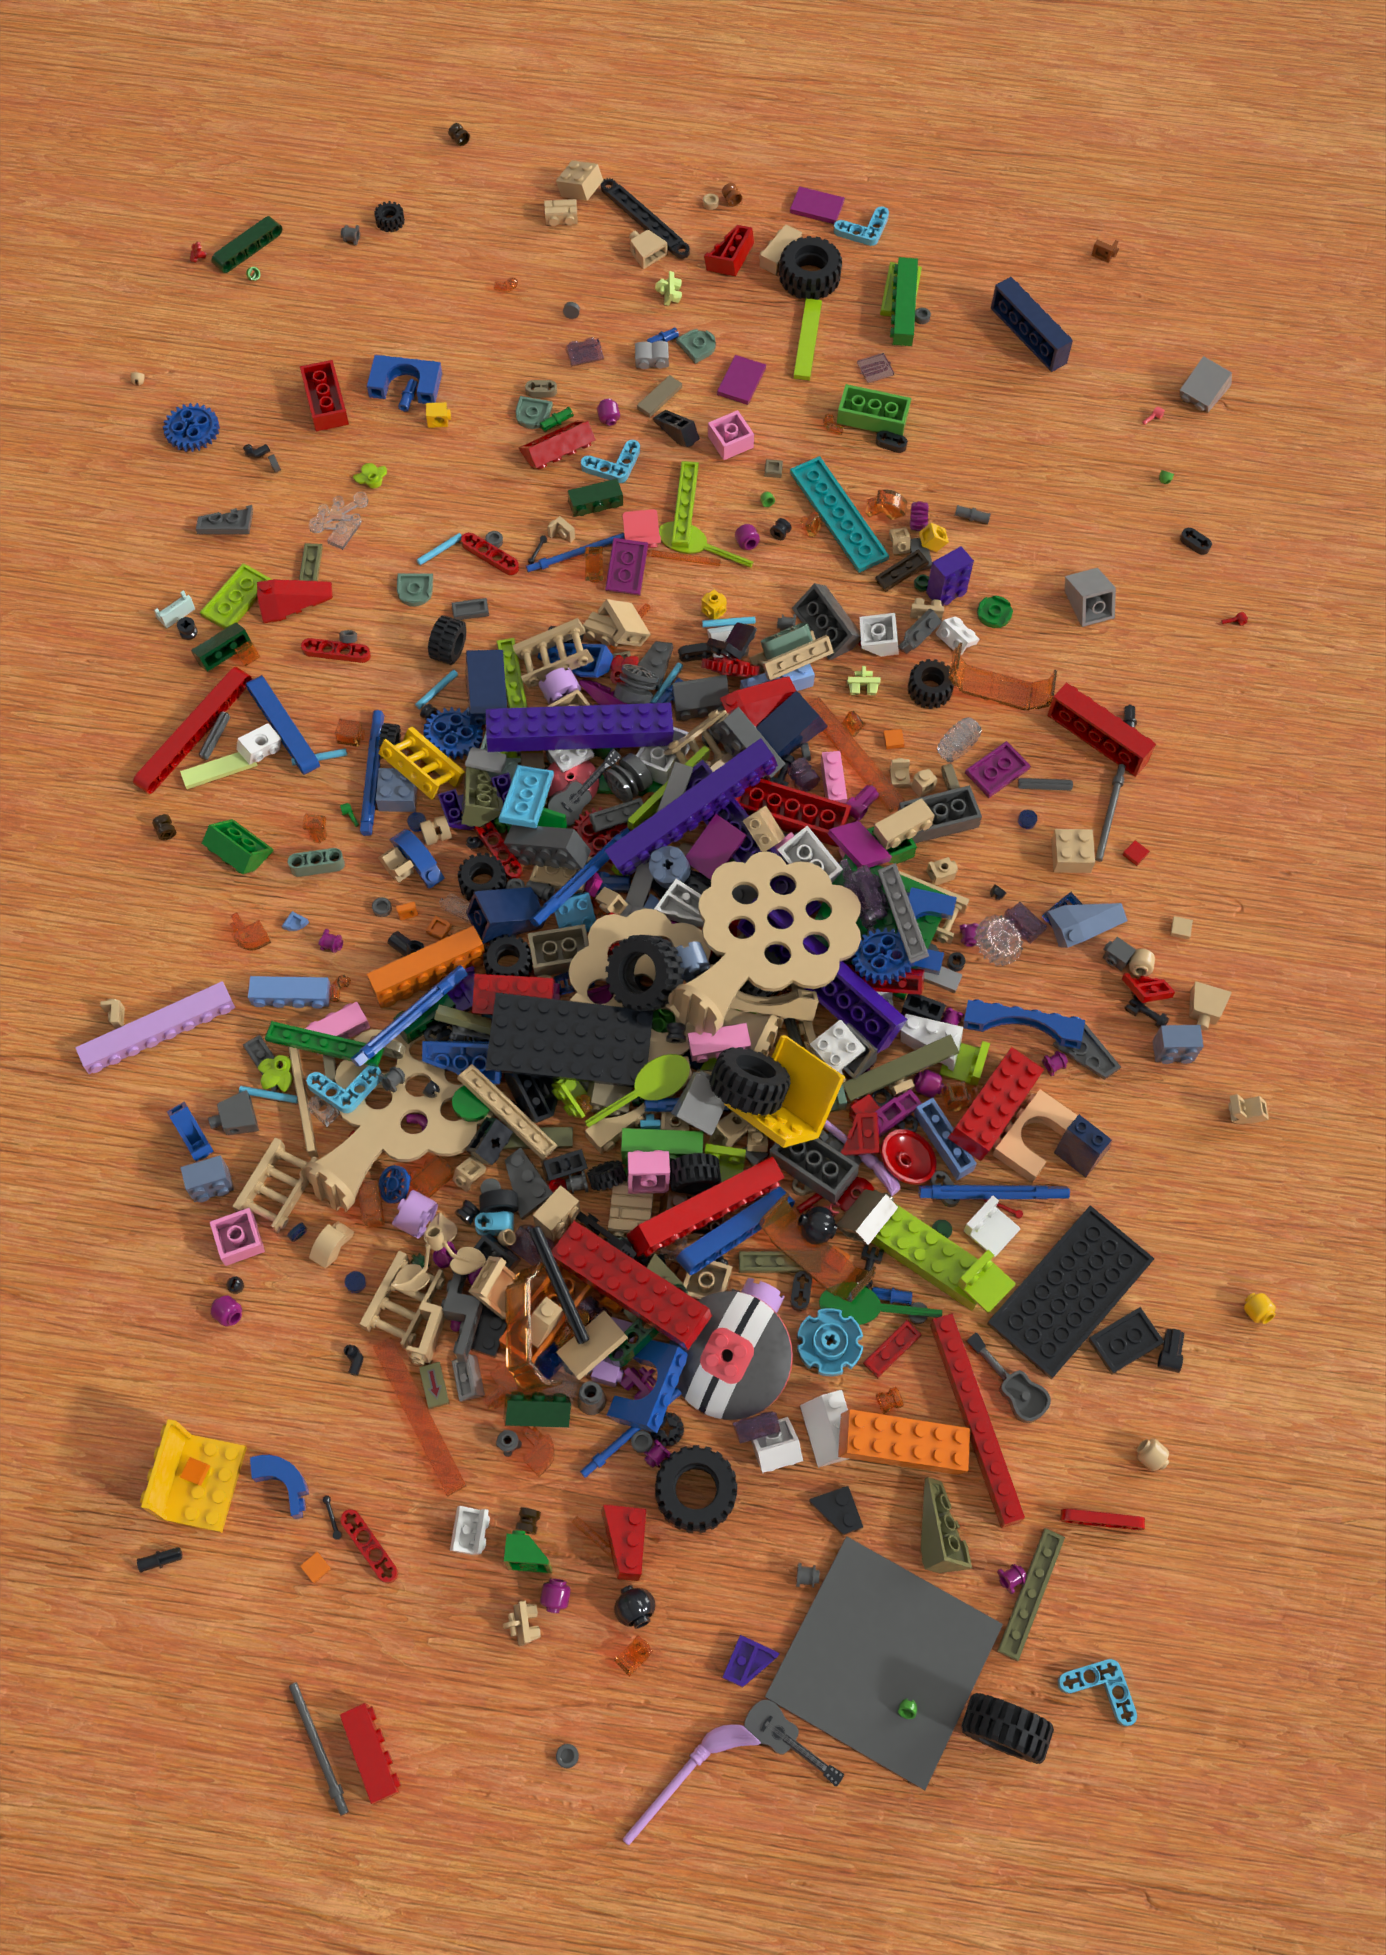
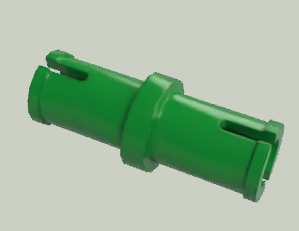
M567 407L558 413H553L551 417L539 424L541 429L546 432L555 426H560L562 422L574 417L571 408Z

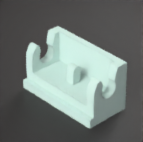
M184 590L180 592L181 598L160 612L158 608L154 610L156 618L166 629L195 610L192 598L189 595L186 596Z

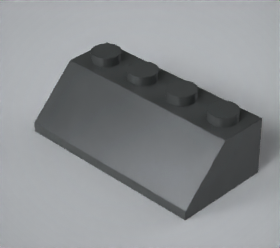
M814 583L792 607L801 622L808 623L809 629L814 632L816 639L825 635L829 636L834 652L827 656L829 660L852 650L861 641L860 631L825 585Z

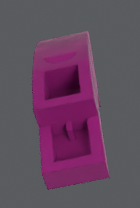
M911 1089L898 1098H893L876 1111L878 1113L879 1138L888 1133L890 1128L915 1112L916 1107L922 1104Z

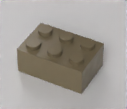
M585 924L528 933L535 977L569 972L570 963L577 952L589 946Z

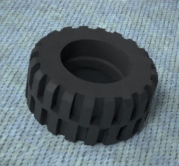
M807 236L806 238L800 237L797 241L793 240L781 253L780 282L783 284L784 289L788 290V293L792 296L796 295V298H805V300L806 298L819 300L820 297L825 298L828 296V293H833L839 285L842 269L841 254L835 245L830 244L826 239L822 240L820 237L811 238V236ZM811 265L816 266L821 270L806 271L801 269L800 267Z
M632 935L628 939L621 940L619 942L620 946L615 945L612 949L613 955H609L607 959L609 965L606 966L605 972H608L606 983L610 984V993L615 994L614 999L618 1003H622V1006L627 1009L652 1011L664 1008L666 1004H669V994L679 984H683L684 979H681L682 974H684V968L680 967V963H683L681 956H677L678 950L676 947H671V942L659 936ZM644 954L652 959L656 970L655 980L652 986L645 992L638 987L634 978L635 965Z
M732 1047L719 1054L709 1078V1083L715 1096L721 1098L725 1104H729L732 1108H737L744 1113L749 1112L752 1115L761 1114L766 1116L777 1112L781 1108L791 1080L785 1067H782L778 1061H774L770 1056L767 1057L763 1055L764 1053L755 1052L752 1049H744L742 1047L735 1049Z
M693 1445V1448L685 1446L680 1448V1451L677 1453L674 1451L661 1464V1468L656 1476L655 1497L660 1512L663 1513L669 1523L671 1522L675 1525V1528L687 1530L686 1532L693 1533V1531L703 1533L708 1529L713 1530L717 1528L718 1524L723 1523L729 1513L732 1512L736 1501L737 1483L735 1472L732 1471L729 1461L725 1460L718 1451L716 1453L711 1451L712 1448L710 1447L699 1448V1445ZM689 1470L705 1471L715 1481V1498L705 1508H688L679 1501L676 1495V1483L679 1477Z
M975 1693L970 1697L961 1725L962 1732L968 1737L995 1750L1035 1764H1041L1045 1760L1054 1732L1052 1723L1045 1718L1015 1704L981 1693Z

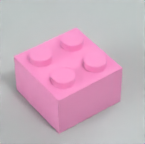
M738 410L708 423V437L723 460L754 447V433Z
M637 1150L628 1152V1194L666 1193L669 1191V1151L655 1150L653 1152H643Z
M250 1208L210 1222L220 1259L225 1266L265 1252L254 1214Z

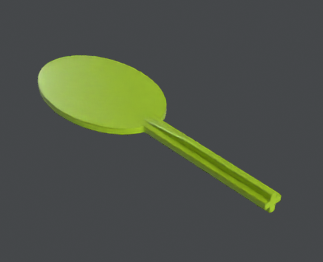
M674 521L664 523L659 527L661 542L674 551L694 554L706 550L744 566L752 567L753 561L707 544V538L704 533L691 525L689 548L671 546Z
M677 1054L662 1055L651 1060L637 1074L634 1084L635 1090L585 1120L588 1127L594 1125L639 1096L645 1100H660L674 1094L684 1085L689 1076L690 1066L688 1061Z

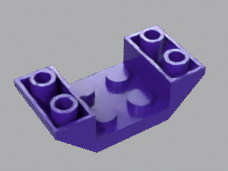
M509 772L491 778L492 786L497 789V796L501 797L503 805L512 782ZM456 789L438 794L449 827L463 830L474 829V826L461 824L463 794L458 796Z

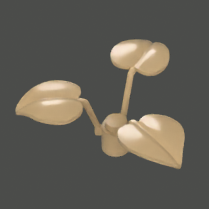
M438 1213L424 1233V1240L427 1243L425 1245L424 1267L422 1268L417 1264L403 1267L397 1273L391 1285L394 1289L402 1292H415L425 1287L430 1280L429 1275L425 1273L428 1270L430 1249L439 1251L445 1247L450 1256L454 1258L450 1263L452 1271L460 1275L470 1274L484 1266L486 1258L483 1253L473 1247H462L458 1250L457 1255L454 1254L447 1242L452 1241L457 1236V1226L443 1214Z

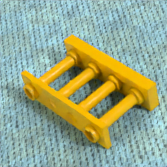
M413 727L407 729L403 741L396 745L385 739L378 753L431 800L434 799L441 784L448 781L453 787H457L460 785L465 774L463 769ZM407 747L414 752V754L408 757L401 752V750ZM422 759L428 765L420 768L414 762ZM435 770L441 777L434 780L427 773Z

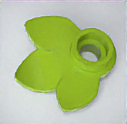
M366 463L361 468L362 472L354 475L353 478L359 484H367L370 488H378L382 484V477L387 474V468L385 466L377 468L373 463Z
M278 1055L274 1059L267 1058L259 1064L258 1070L264 1073L261 1078L263 1089H270L276 1085L283 1092L289 1089L293 1078L290 1073L291 1061L287 1056ZM282 1061L283 1067L279 1068L278 1064Z

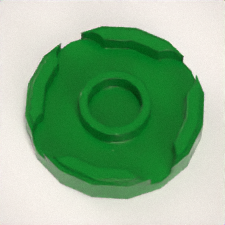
M997 595L984 598L979 603L977 610L981 623L991 628L1006 626L1013 614L1010 602L1004 597Z
M465 1085L454 1093L452 1098L453 1110L464 1121L476 1122L484 1119L489 1113L490 1109Z

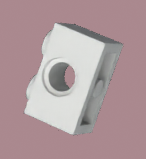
M267 723L238 738L236 750L250 765L261 761L270 754L277 753L280 750L281 737Z

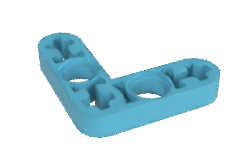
M882 206L876 208L868 227L838 220L834 224V234L865 245H876L888 221L889 210ZM874 224H878V225H880L881 227L875 228V227H873V225H874ZM858 231L860 234L855 235L852 232Z
M636 440L627 441L616 463L593 456H584L581 459V469L583 472L607 480L618 479L619 483H624L628 479L640 454V444ZM624 459H629L631 462L628 464H624L622 461ZM607 467L609 470L602 472L600 468Z
M367 1066L346 1089H343L319 1072L309 1074L306 1081L309 1090L340 1112L351 1113L380 1083L381 1080L378 1078V1075L381 1073V1069L379 1067ZM370 1073H371V1074L376 1073V1077H374V1076L369 1077V1074H370ZM313 1080H314V1081H318V1080H319V1081H320V1085H319L318 1083H314V1084H313L312 1081H313ZM362 1085L365 1087V1090L357 1093L354 1091L355 1087ZM329 1089H335L337 1091V1093L334 1096L326 1095V1092ZM350 1100V1105L345 1104L343 1106L344 1101L348 1102Z
M1107 1659L1065 1672L1058 1678V1687L1066 1694L1103 1684L1116 1721L1122 1726H1130L1136 1722L1137 1712L1122 1669L1117 1661ZM1107 1664L1110 1667H1115L1113 1676L1110 1673L1101 1675L1103 1680H1100L1099 1671L1108 1668ZM1086 1670L1094 1672L1095 1680L1093 1683L1085 1681L1083 1674ZM1078 1672L1080 1683L1072 1684V1689L1063 1685V1682L1066 1681V1676L1069 1680L1077 1678L1075 1673ZM1115 1686L1123 1689L1124 1696L1122 1699H1116L1113 1696L1112 1689ZM1127 1700L1128 1704L1123 1706L1126 1712L1131 1713V1717L1128 1718L1129 1722L1121 1718V1714L1124 1713L1122 1706L1117 1708L1116 1704Z

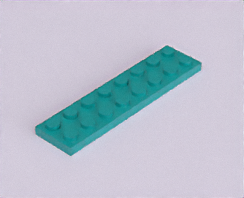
M820 456L790 469L791 476L858 573L889 560V554Z

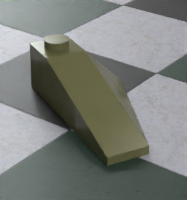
M466 767L461 824L481 827L500 816L503 800L497 796V789L491 785V779L487 771Z
M929 1477L925 1478L921 1533V1553L924 1569L936 1573L969 1570L972 1568L968 1546L965 1540L961 1541L957 1528H960L958 1521H954L949 1511L952 1506L943 1483Z

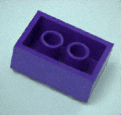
M962 546L932 562L926 594L931 600H941L942 606L950 604L952 600L964 596L967 592L974 560Z

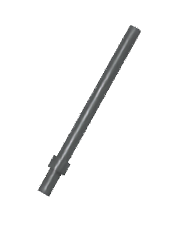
M1124 764L1118 765L1117 773L1113 777V789L1095 860L1098 862L1103 860L1120 788L1124 784L1125 779L1123 776L1126 768Z
M297 1682L289 1686V1689L329 1786L328 1793L331 1800L334 1799L340 1816H343L349 1812L342 1795L344 1794L341 1784L338 1785L299 1686Z

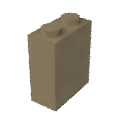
M589 1082L584 1108L591 1109L590 1111L593 1113H598L632 1092V1087ZM630 1102L611 1113L609 1117L622 1116L628 1113Z
M865 1189L837 1223V1228L848 1239L869 1245L898 1209V1206L893 1202L894 1198L890 1194Z

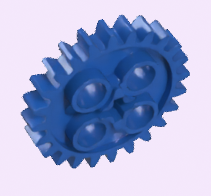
M190 403L189 407H186L184 404L182 409L176 407V412L171 410L172 416H166L167 420L164 421L165 426H163L164 435L168 443L172 444V447L177 446L178 450L183 447L185 452L188 448L192 452L194 448L200 451L201 446L207 448V443L212 444L211 439H217L216 435L219 434L218 429H220L218 418L215 412L211 411V408L206 409L205 405L199 407L198 403L193 407Z
M451 707L450 711L443 708L442 713L437 710L436 715L431 714L430 719H426L423 736L447 757L452 756L453 760H455L456 756H459L460 759H463L464 754L468 757L472 747L480 748L483 738L482 725H470L467 710L462 713L460 708L454 711L453 707Z
M877 928L875 934L869 931V936L862 935L863 941H860L857 952L852 956L853 966H855L856 972L859 971L860 977L865 976L866 981L872 978L873 984L880 980L881 985H883L885 980L889 984H891V979L899 982L898 976L905 978V972H911V967H914V963L909 961L899 932L895 934V929L887 932V928L880 932Z

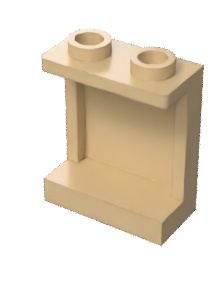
M607 599L598 610L599 614L610 616L619 630L613 637L617 644L641 647L651 635L632 603Z
M766 805L743 820L762 852L777 845L785 838Z
M489 1256L468 1292L501 1319L514 1320L520 1313V1309L526 1299L529 1298L534 1285L524 1282L505 1266L507 1262L501 1257Z
M424 1301L421 1302L419 1310L423 1319L427 1320L428 1323L420 1346L415 1348L407 1345L405 1349L412 1362L421 1366L424 1363H431L445 1322L443 1308Z

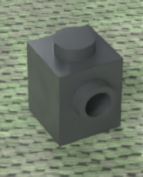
M1116 937L1113 942L1109 941L1103 950L1106 952L1103 959L1109 965L1115 966L1122 971L1136 949L1119 937Z

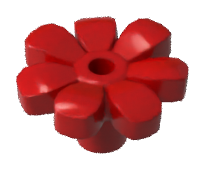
M200 242L193 243L190 261L196 263L200 257L205 259L207 253L201 251Z

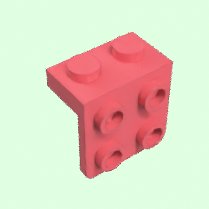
M655 509L623 513L626 540L647 542L648 548H657L661 544L658 515Z

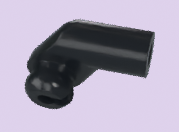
M350 1344L344 1348V1354L351 1361L348 1374L358 1376L364 1357L357 1346Z

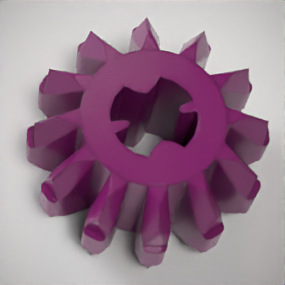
M918 501L911 504V530L921 531L928 525V503Z

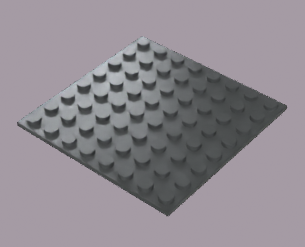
M846 1536L765 1698L925 1791L1003 1624ZM908 1698L909 1701L912 1702L914 1700L917 1704V1713L914 1719H906L899 1715L898 1709L902 1700Z

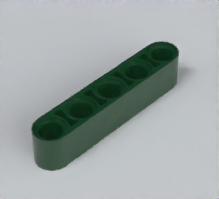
M267 216L215 252L211 261L222 272L228 273L279 237L283 228L273 218Z
M674 1284V1286L689 1295L684 1285ZM638 1318L624 1332L628 1339L611 1352L608 1357L613 1365L617 1367L625 1366L659 1331L653 1327L645 1329L646 1323ZM634 1336L639 1337V1339H638V1341H637L636 1343H634V1344H630V1343H629V1340H630L632 1337H634ZM623 1351L621 1358H614L616 1352Z

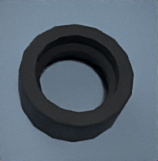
M490 1190L479 1196L481 1213L502 1211L515 1213L519 1210L518 1194L513 1190Z

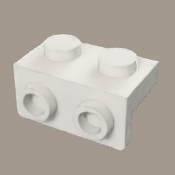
M956 616L943 620L936 631V635L959 656L964 653L967 647L976 645L980 640L975 635V632L968 629L963 624V621Z
M463 1506L457 1507L450 1551L469 1555H479L482 1553L486 1546L485 1530L490 1522L489 1510H478Z

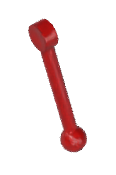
M998 1202V1207L1014 1214L1017 1219L1022 1218L1023 1212L1021 1210L1015 1211Z

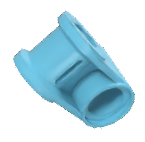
M483 1212L475 1217V1229L480 1236L485 1234L498 1236L505 1229L514 1231V1214L512 1212ZM482 1222H486V1227H482Z

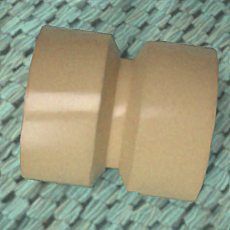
M445 815L435 818L433 822L427 820L419 823L427 846L437 843L439 839L445 841L452 838ZM439 826L440 833L436 834L434 827Z

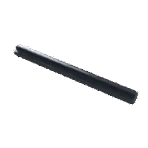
M533 1227L529 1230L530 1236L578 1344H583L589 1340L588 1334L541 1227Z

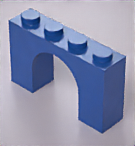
M385 355L374 356L367 383L369 398L386 399L389 384L394 378L401 375H411L419 380L417 388L418 403H436L442 377L441 362Z
M911 887L910 893H907L916 920L927 915L952 920L957 897ZM927 949L929 957L914 962V967H911L914 969H925L924 972L939 975L944 953Z
M651 1340L633 1359L641 1365L657 1369L655 1387L647 1396L639 1400H631L614 1395L607 1416L617 1423L658 1433L675 1387L679 1382L682 1369L686 1364L688 1354L679 1346Z

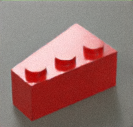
M736 225L724 236V240L720 244L714 245V249L704 255L706 271L736 276L754 244L752 227Z
M603 1504L601 1514L606 1528L616 1577L621 1580L639 1581L642 1575L646 1509Z

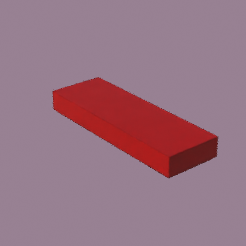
M906 1320L863 1364L878 1379L922 1334Z

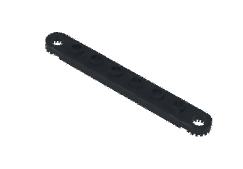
M613 178L603 179L601 191L645 230H650L667 242V249L677 258L684 259L689 256L690 246L624 187L616 183Z

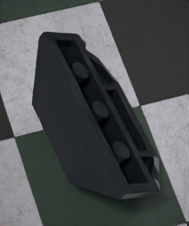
M504 1073L505 1081L519 1109L530 1120L538 1123L554 1116L558 1099L552 1092L554 1089L551 1085L554 1083L552 1078Z

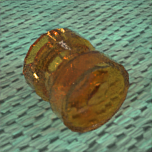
M897 1387L890 1388L889 1392L876 1394L878 1405L883 1414L890 1412L894 1407L899 1409L904 1406Z

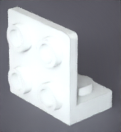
M591 749L545 750L549 763L555 762L562 772L594 757Z
M839 1020L810 1043L811 1049L817 1057L841 1074V1069L865 1051V1047L842 1020Z
M992 1196L966 1224L964 1232L986 1251L989 1249L994 1254V1257H996L1019 1232L1020 1227L996 1207L999 1200Z

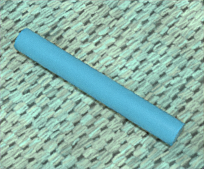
M458 533L416 559L419 565L424 564L459 542L462 535Z
M755 616L702 620V627L735 625L737 622L755 624L756 620Z
M678 662L661 685L660 690L652 698L651 703H656L665 693V689L670 687L683 668L681 663Z
M452 670L416 702L415 706L421 709L450 683L458 673Z
M346 748L318 753L315 756L318 761L347 756ZM291 758L292 765H296L294 762L295 759Z
M240 1086L239 1093L247 1090L251 1096L298 1103L296 1095Z

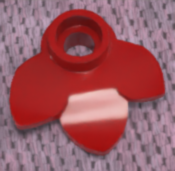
M617 655L613 658L611 662L612 672L610 674L613 684L616 685L618 682H624L619 677H616L623 673L621 670L622 665L631 664L638 666L639 660L637 656H629L623 659L621 655Z

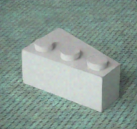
M675 879L654 910L665 914L669 920L691 924L700 928L704 926V921L701 919L698 911L701 894Z
M909 1014L905 1015V1018L908 1020L901 1028L902 1043L917 1050L951 1034L959 1050L963 1035L962 1026ZM958 1054L941 1061V1063L953 1071Z

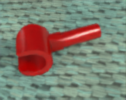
M1240 612L1235 617L1221 620L1222 624L1238 621L1240 626H1243L1248 622V617L1244 612Z

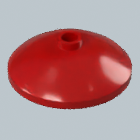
M905 1129L895 1130L889 1133L881 1144L882 1161L887 1170L898 1180L911 1185H919L927 1182L934 1175L937 1165L935 1153L930 1144L919 1134Z

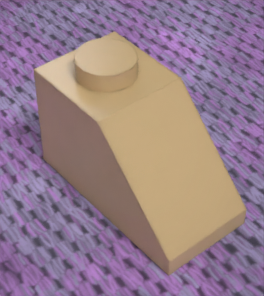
M545 1297L533 1312L521 1336L536 1348H539L564 1316L563 1309L548 1297Z

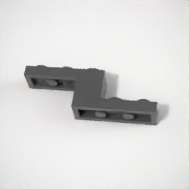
M453 1272V1278L447 1284V1297L443 1299L441 1307L443 1308L442 1311L445 1319L461 1322L459 1334L461 1335L459 1341L455 1342L453 1352L458 1362L467 1363L483 1304L474 1296L462 1294L467 1274L460 1275Z

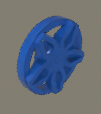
M397 1165L389 1166L380 1176L379 1193L387 1203L396 1204L403 1198H407L411 1177L403 1167Z

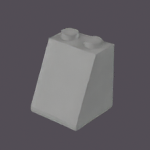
M1203 356L1180 389L1181 399L1187 403H1193L1200 411L1205 410L1209 412L1230 388L1232 372Z
M1098 568L1065 576V593L1082 627L1115 618L1116 587Z
M700 1071V1073L693 1072L671 1114L712 1136L725 1105L722 1099L717 1098L715 1093L712 1092L709 1083L710 1075L703 1071Z

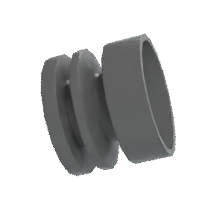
M622 665L621 670L623 673H620L619 678L624 682L616 684L613 693L614 697L627 704L651 703L653 694L649 690L656 688L655 683L658 682V675L641 666Z
M632 753L619 760L618 765L615 764L611 769L604 772V779L608 787L624 803L632 801L633 798L638 796V791L643 792L653 784L652 775L646 765Z

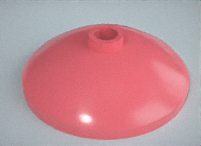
M587 760L562 772L557 764L553 762L547 769L554 771L548 797L550 798L554 793L566 788L568 783L573 780L583 785L596 771L595 766ZM569 775H573V776H574L573 779H568L567 777H568ZM599 778L588 789L592 796L591 800L597 794Z

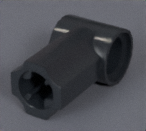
M399 931L394 932L388 939V944L403 956L424 948L422 942L411 941Z
M1165 1330L1163 1349L1160 1351L1158 1358V1368L1180 1373L1183 1364V1355L1181 1353L1185 1334L1181 1330Z

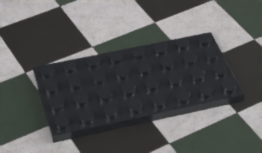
M496 993L485 1070L635 1087L637 1074L648 1063L653 1011H635L625 1007Z
M1090 1205L987 1322V1325L1052 1380L1155 1258Z

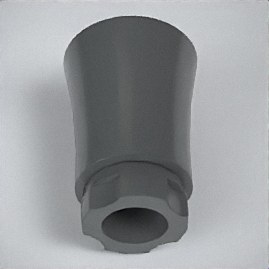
M585 1382L579 1390L577 1398L578 1407L587 1415L600 1413L606 1406V1395L596 1382ZM589 1394L595 1395L592 1398L587 1397Z

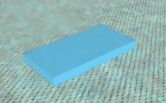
M517 765L499 816V822L537 828L554 777V771Z

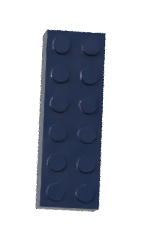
M1012 277L996 284L991 304L992 311L1051 372L1067 364L1073 343L1071 337L1061 329L1060 325Z

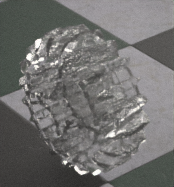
M967 717L953 725L938 744L937 751L940 757L951 763L966 754L981 735L982 729L979 723Z
M992 915L979 923L978 928L975 930L976 936L974 939L978 941L975 945L980 948L978 953L984 954L983 959L988 958L989 963L994 962L996 966L1000 964L1004 966L1013 963L1019 958L1024 942L1020 939L1022 935L1018 933L1019 928L1014 927V922L1010 923L1009 918H1004L1002 915Z

